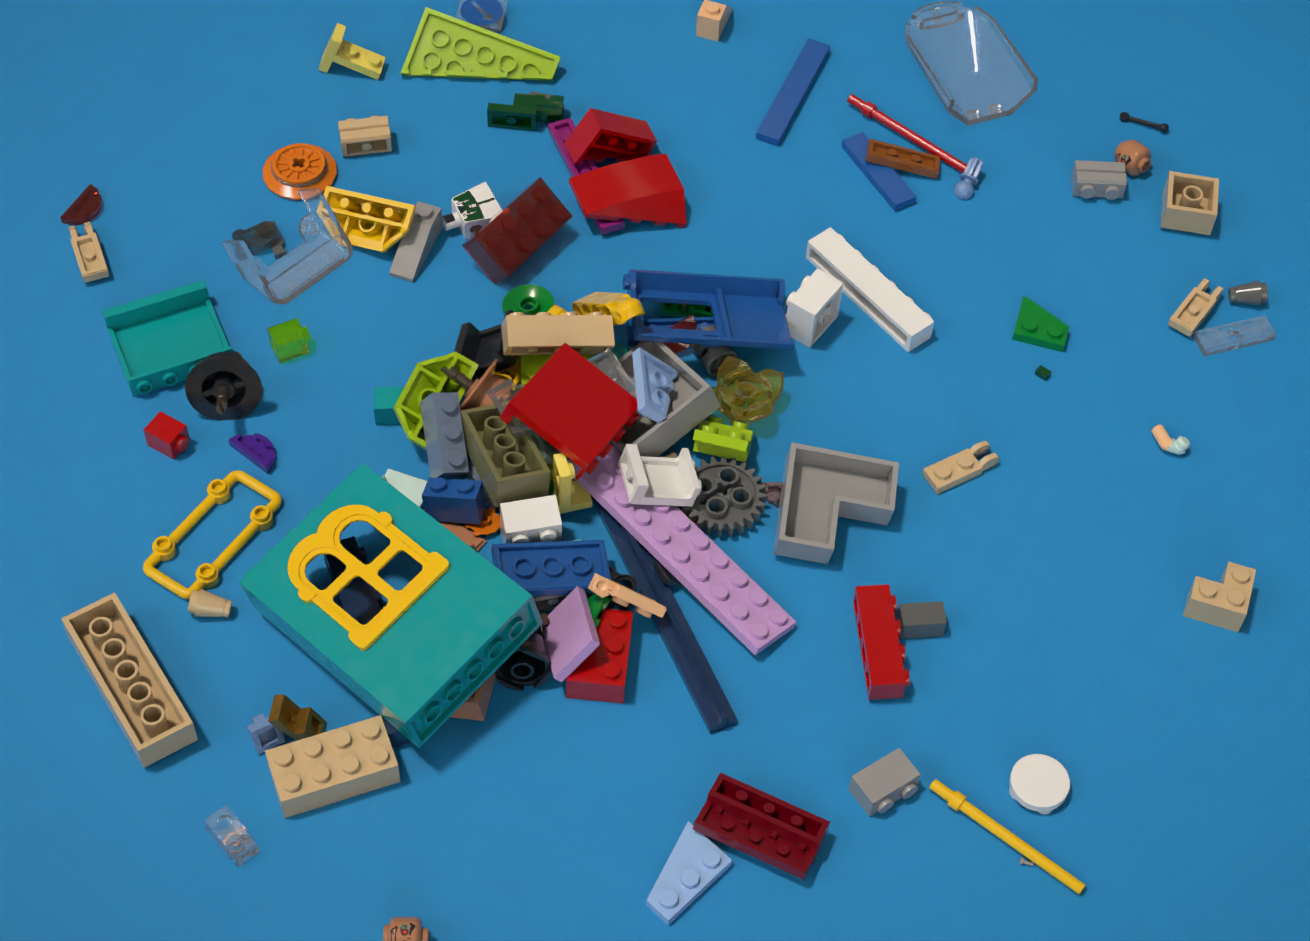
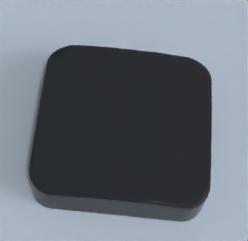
M658 560L654 563V568L662 582L670 586H683Z

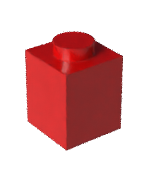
M161 411L143 429L147 446L173 460L180 452L186 450L190 442L187 425Z

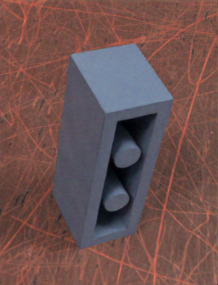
M458 392L431 393L420 402L430 477L460 479L469 472Z

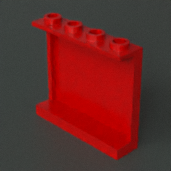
M564 343L509 401L499 419L507 425L515 416L581 468L575 477L579 480L585 472L589 475L600 463L597 458L600 456L604 459L613 448V445L610 443L614 441L617 444L627 431L624 429L625 425L630 428L640 415L636 413L638 410L637 399L572 347Z

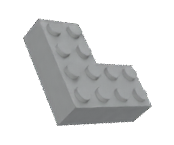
M641 341L613 363L611 368L620 384L636 399L632 353L640 347L676 369L678 374L673 379L674 389L669 393L671 400L667 415L661 422L656 423L650 418L641 415L637 410L636 413L640 416L630 428L625 425L624 429L627 430L617 444L614 441L611 444L621 454L626 444H636L640 456L658 457L721 407L711 386L662 342Z
M791 442L785 458L773 554L828 564L834 551L838 516L888 525L895 509L899 462Z

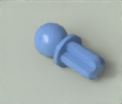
M971 158L964 173L960 174L959 177L962 181L958 182L954 187V194L958 199L967 200L972 197L974 192L972 185L978 184L979 180L977 178L984 164L979 158Z

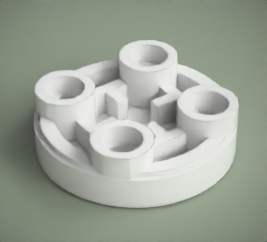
M1043 754L1027 755L1018 760L1011 771L1009 794L1022 806L1038 811L1043 815L1049 814L1065 801L1070 789V778L1064 766L1056 759Z

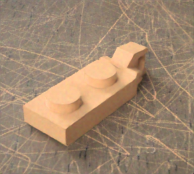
M597 573L594 574L588 586L589 590L601 598L611 595L613 596L611 600L625 607L629 603L636 605L635 611L648 618H651L652 614L663 618L667 610L665 606Z

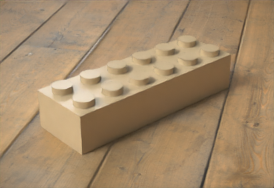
M115 592L61 618L67 637L143 768L198 740L191 718Z

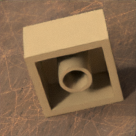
M1169 171L1163 189L1160 227L1210 235L1217 218L1219 179Z

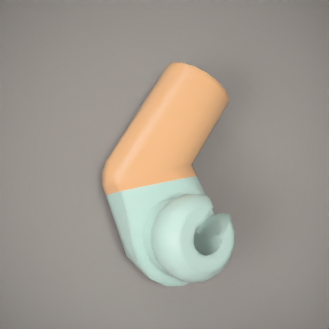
M1157 425L1151 430L1162 450L1181 455L1186 453V449L1190 447V442L1186 437L1179 436L1176 440L1170 438L1163 425Z

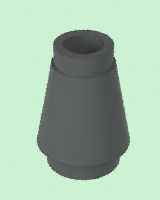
M1257 280L1229 287V302L1259 306L1261 303H1267L1268 291L1266 282L1260 283Z

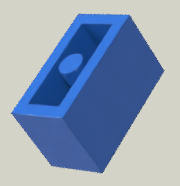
M429 477L422 493L425 512L440 522L480 524L487 506L483 482L478 480Z

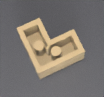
M1228 562L1220 583L1195 576L1188 592L1183 616L1239 632L1247 615L1256 569Z

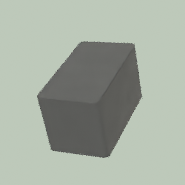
M942 601L906 603L899 606L897 619L900 620L901 639L943 636L947 620Z

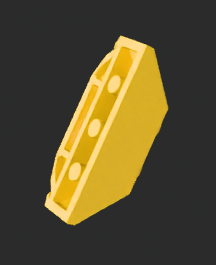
M326 186L319 210L323 217H325L338 242L385 253L409 232L416 206Z

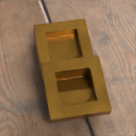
M285 694L274 695L268 719L270 724L296 740L324 733L326 720L311 707L300 708Z

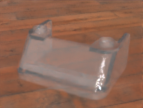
M301 188L297 191L309 211V214L303 217L299 223V232L304 242L268 267H266L262 259L252 256L244 240H225L222 242L241 276L274 304L289 303L344 264L352 256V244L320 188Z

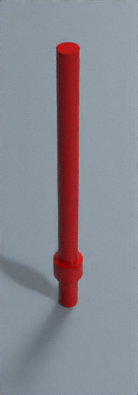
M854 94L848 97L847 102L861 110V114L869 119L874 118L930 154L939 156L940 160L959 172L964 173L967 164L884 114L870 101L865 102Z

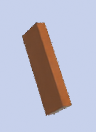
M869 139L865 161L936 179L939 173L940 157Z

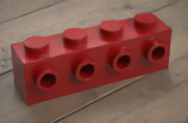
M889 584L855 586L853 608L868 700L903 698L905 687L910 685V676L908 669L903 667L905 647L904 644H899L898 637L901 636V624L899 619L895 620L894 612L897 611L896 596L891 595Z

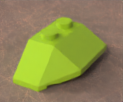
M456 351L417 363L393 407L408 440L425 450L427 449L420 402L431 393L458 392L460 402L466 390L440 369L443 365L448 369H451L453 366L459 370V373H463L469 379H472L479 366Z

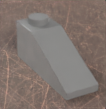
M419 201L415 205L416 210L410 230L401 238L389 272V276L412 283L416 279L443 228L441 208Z

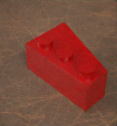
M590 108L564 145L574 164H582L583 160L591 159L599 163L603 162L604 158H615L616 161L640 158L648 155L658 141L647 121Z
M605 608L596 627L600 645L568 676L566 680V698L624 703L633 611Z

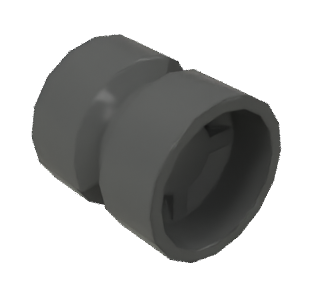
M715 325L702 328L701 330L715 331L716 329ZM690 344L710 375L714 376L725 373L737 361V354L731 346H718V348L702 347L701 344Z

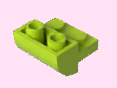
M708 416L707 420L699 423L698 430L695 429L693 440H695L693 451L718 457L725 456L727 459L736 458V461L740 462L747 461L755 432L749 430V424L734 421L733 426L722 424V418Z

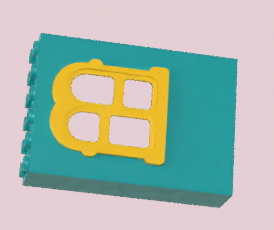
M364 463L356 470H353L343 483L332 490L323 502L315 509H312L303 521L291 529L285 538L274 548L267 551L264 558L253 568L247 570L243 578L238 581L258 612L418 748L543 623L533 596ZM353 522H367L391 541L390 545L370 564H363L341 545V533ZM404 551L420 563L423 568L402 590L398 591L378 576V572L399 552ZM329 554L344 563L346 570L325 590H319L306 578V567L317 556ZM355 577H361L388 599L387 605L365 625L357 622L333 601Z

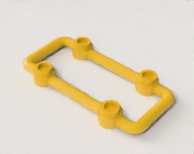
M241 470L232 471L223 480H212L207 487L208 496L168 537L160 536L155 539L152 544L153 553L143 563L144 574L183 599H190L193 590L200 591V589L215 587L219 583V572L258 530L264 531L273 525V514L282 504L281 495L277 491ZM236 481L241 482L270 500L266 506L259 505L251 511V522L212 564L204 563L198 567L195 573L196 581L189 588L184 587L154 568L160 561H169L175 556V545L214 504H223L229 500L230 488Z

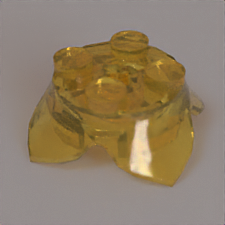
M728 356L719 367L717 386L711 387L721 405L717 410L730 419L732 425L734 421L749 424L768 417L773 413V405L782 393L784 376L782 372L773 369H764L754 373L745 361Z

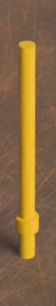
M937 779L932 782L929 789L948 801L947 805L956 812L962 811L1080 895L1086 884L972 805L958 790L954 792Z

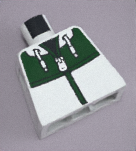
M486 182L451 199L452 213L442 216V224L446 231L459 227L466 239L505 232V215Z

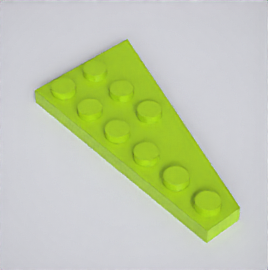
M426 7L400 74L401 76L553 81L561 57Z

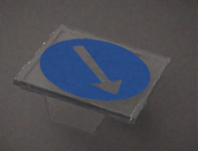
M460 0L456 18L487 30L501 31L508 0Z

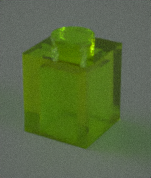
M297 318L267 328L270 346L279 363L309 353L308 342L311 341L309 331L306 326H301Z

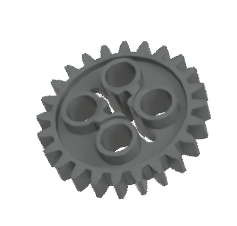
M722 456L721 462H717L714 457H711L710 464H707L702 459L700 461V468L695 465L697 477L702 485L701 490L706 492L701 491L692 507L678 506V508H682V512L689 516L693 523L697 522L699 529L706 527L707 535H710L713 530H717L719 537L722 536L723 531H727L731 537L733 536L734 529H737L742 534L744 532V525L753 528V521L759 522L761 513H764L767 494H765L766 486L761 484L762 477H754V468L747 471L746 462L740 466L736 465V458L727 463L725 456Z

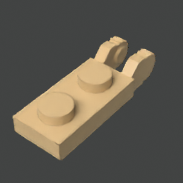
M90 221L84 223L86 233L84 236L78 237L77 229L74 226L68 227L72 238L70 239L84 283L109 277L96 232H93Z
M1204 278L1197 288H1193L1170 317L1168 325L1191 337L1215 306L1224 288L1218 286L1209 295L1205 291L1210 281Z
M981 441L970 449L967 448L924 468L922 475L936 494H939L982 474V471L994 466L1000 459L996 453L984 456L978 462L976 458L985 454L990 448L987 441Z

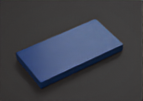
M604 540L492 544L493 565L532 596L570 594L577 586L585 590V594L594 593L588 589V586L595 573L611 580Z

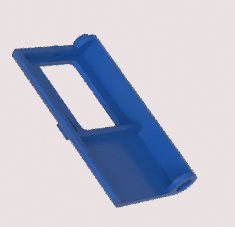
M629 269L628 274L623 276V290H627V294L631 298H636L640 302L710 306L716 329L715 331L647 327L644 325L643 315L631 318L635 341L701 344L702 347L718 348V346L793 350L795 347V342L791 341L783 309L785 296L784 279Z

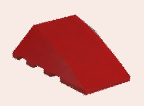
M650 154L597 168L569 178L568 182L585 218L618 221L619 218H628L631 223H640L641 220L654 221V225L665 226L666 223H676V227H686L684 188L667 154Z

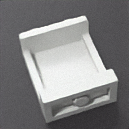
M626 444L618 464L630 504L693 506L696 497L701 493L702 485L697 477L695 462L691 458L688 448H682L677 458L640 456L636 444Z

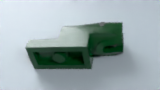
M531 92L530 94L515 93L513 105L488 103V127L536 132L538 121L557 122L563 120L564 96Z

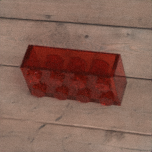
M540 177L527 185L462 246L490 280L497 284L509 277L573 216Z

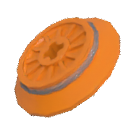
M306 143L291 144L276 150L267 158L263 166V181L268 189L279 197L291 200L310 199L323 194L326 186L331 187L337 176L336 162L331 154L319 146Z

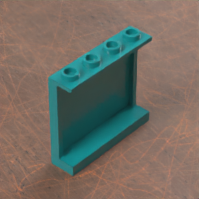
M204 280L102 310L108 334L132 397L186 381L190 370L203 359L214 353L233 351L232 346H229L211 304Z

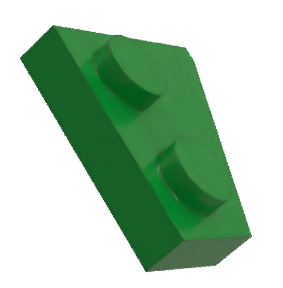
M1023 296L1012 340L1063 352L1069 326L1029 298Z

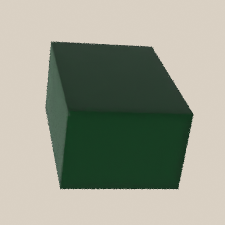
M1040 365L1035 371V375L1046 381L1050 377L1051 371Z

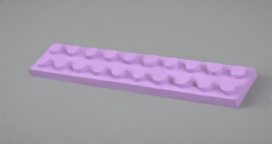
M614 446L604 459L600 456L597 458L600 463L590 475L585 472L579 480L575 478L591 496L754 655L760 653L794 628L796 621L677 506L630 504L618 464L622 454ZM568 460L567 463L572 462L576 477L581 468L573 461Z

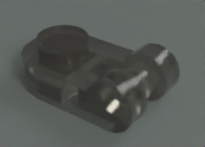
M265 221L246 230L239 229L234 231L232 239L234 244L238 245L237 252L241 258H248L274 246L280 239V231L275 223Z

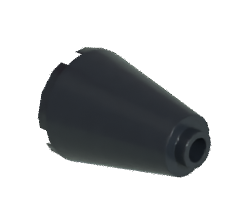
M540 627L494 672L498 683L506 688L520 691L524 690V686L533 685V689L548 681L551 675V661Z

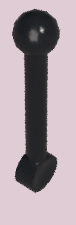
M1122 112L1119 117L1121 122H1135L1160 129L1163 133L1169 130V126L1166 123L1157 124L1131 117L1127 112Z

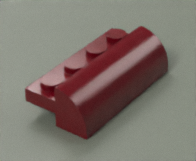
M720 772L708 793L706 803L694 822L693 830L804 880L811 864H814L821 849L830 821Z

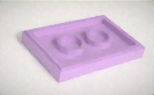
M578 586L547 616L549 624L542 627L553 677L560 682L564 681L600 645L585 590Z

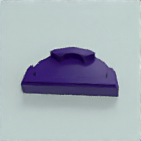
M259 433L244 436L237 434L228 440L232 448L265 473L269 474L274 468L276 461L274 446L267 437Z

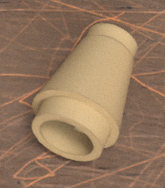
M200 589V591L193 590L188 605V612L194 613V617L229 618L232 601Z

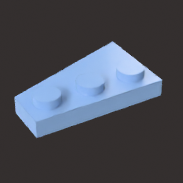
M639 347L632 353L638 412L644 417L659 423L666 418L671 400L669 393L674 389L673 379L677 377L678 371Z
M688 821L646 900V906L669 925L732 865V860L704 834L693 830V825Z

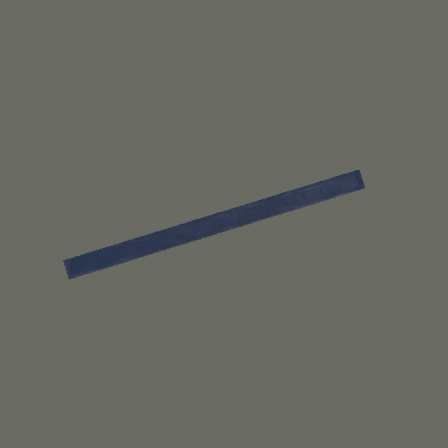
M591 496L592 502L629 575L634 577L637 582L638 593L655 600L667 609L663 618L652 614L651 618L709 733L712 734L737 724V718L669 585L662 582L654 568V563L656 562L654 556Z

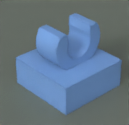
M261 713L251 718L253 724L247 726L258 754L286 742L283 732L268 722L269 716L265 718Z

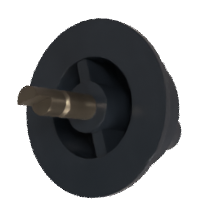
M218 352L203 359L190 370L185 382V392L191 406L201 415L217 421L238 420L249 415L258 406L262 397V383L257 372L242 358L239 352Z

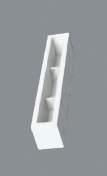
M830 227L808 241L805 258L816 268L843 282L842 292L907 352L912 351L931 338L934 326L931 316L923 312L910 297L901 292L895 283L888 280L875 265L868 262L860 251L854 249L846 242L841 234H838Z

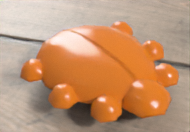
M490 507L485 509L480 524L465 523V527L467 529L471 528L474 531L473 535L476 537L492 534L500 527V515H497L495 509Z

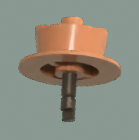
M497 358L480 379L477 378L475 382L463 373H459V370L453 366L451 369H448L443 365L440 369L467 390L466 398L460 404V410L504 403L513 390L510 387L511 383L494 374L498 362Z

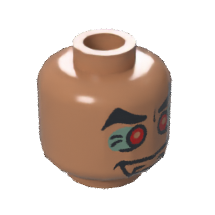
M1137 140L1124 141L1115 150V162H1124L1125 172L1131 176L1144 173L1151 166V151Z
M393 917L389 925H384L383 941H429V928H423L419 917Z

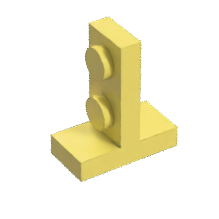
M337 23L324 50L318 70L327 73L333 61L378 80L386 57L343 40L346 26Z
M563 453L553 455V495H556L560 514L592 507L590 494L577 481L572 480L575 479V470L572 462L567 463L566 456Z

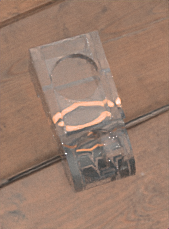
M227 804L204 820L208 835L213 840L215 839L237 867H240L260 852L256 843L248 834V830Z

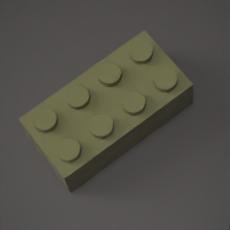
M509 402L460 410L466 451L495 507H499L500 503L548 496L551 472L525 424L516 416L508 425L499 419Z

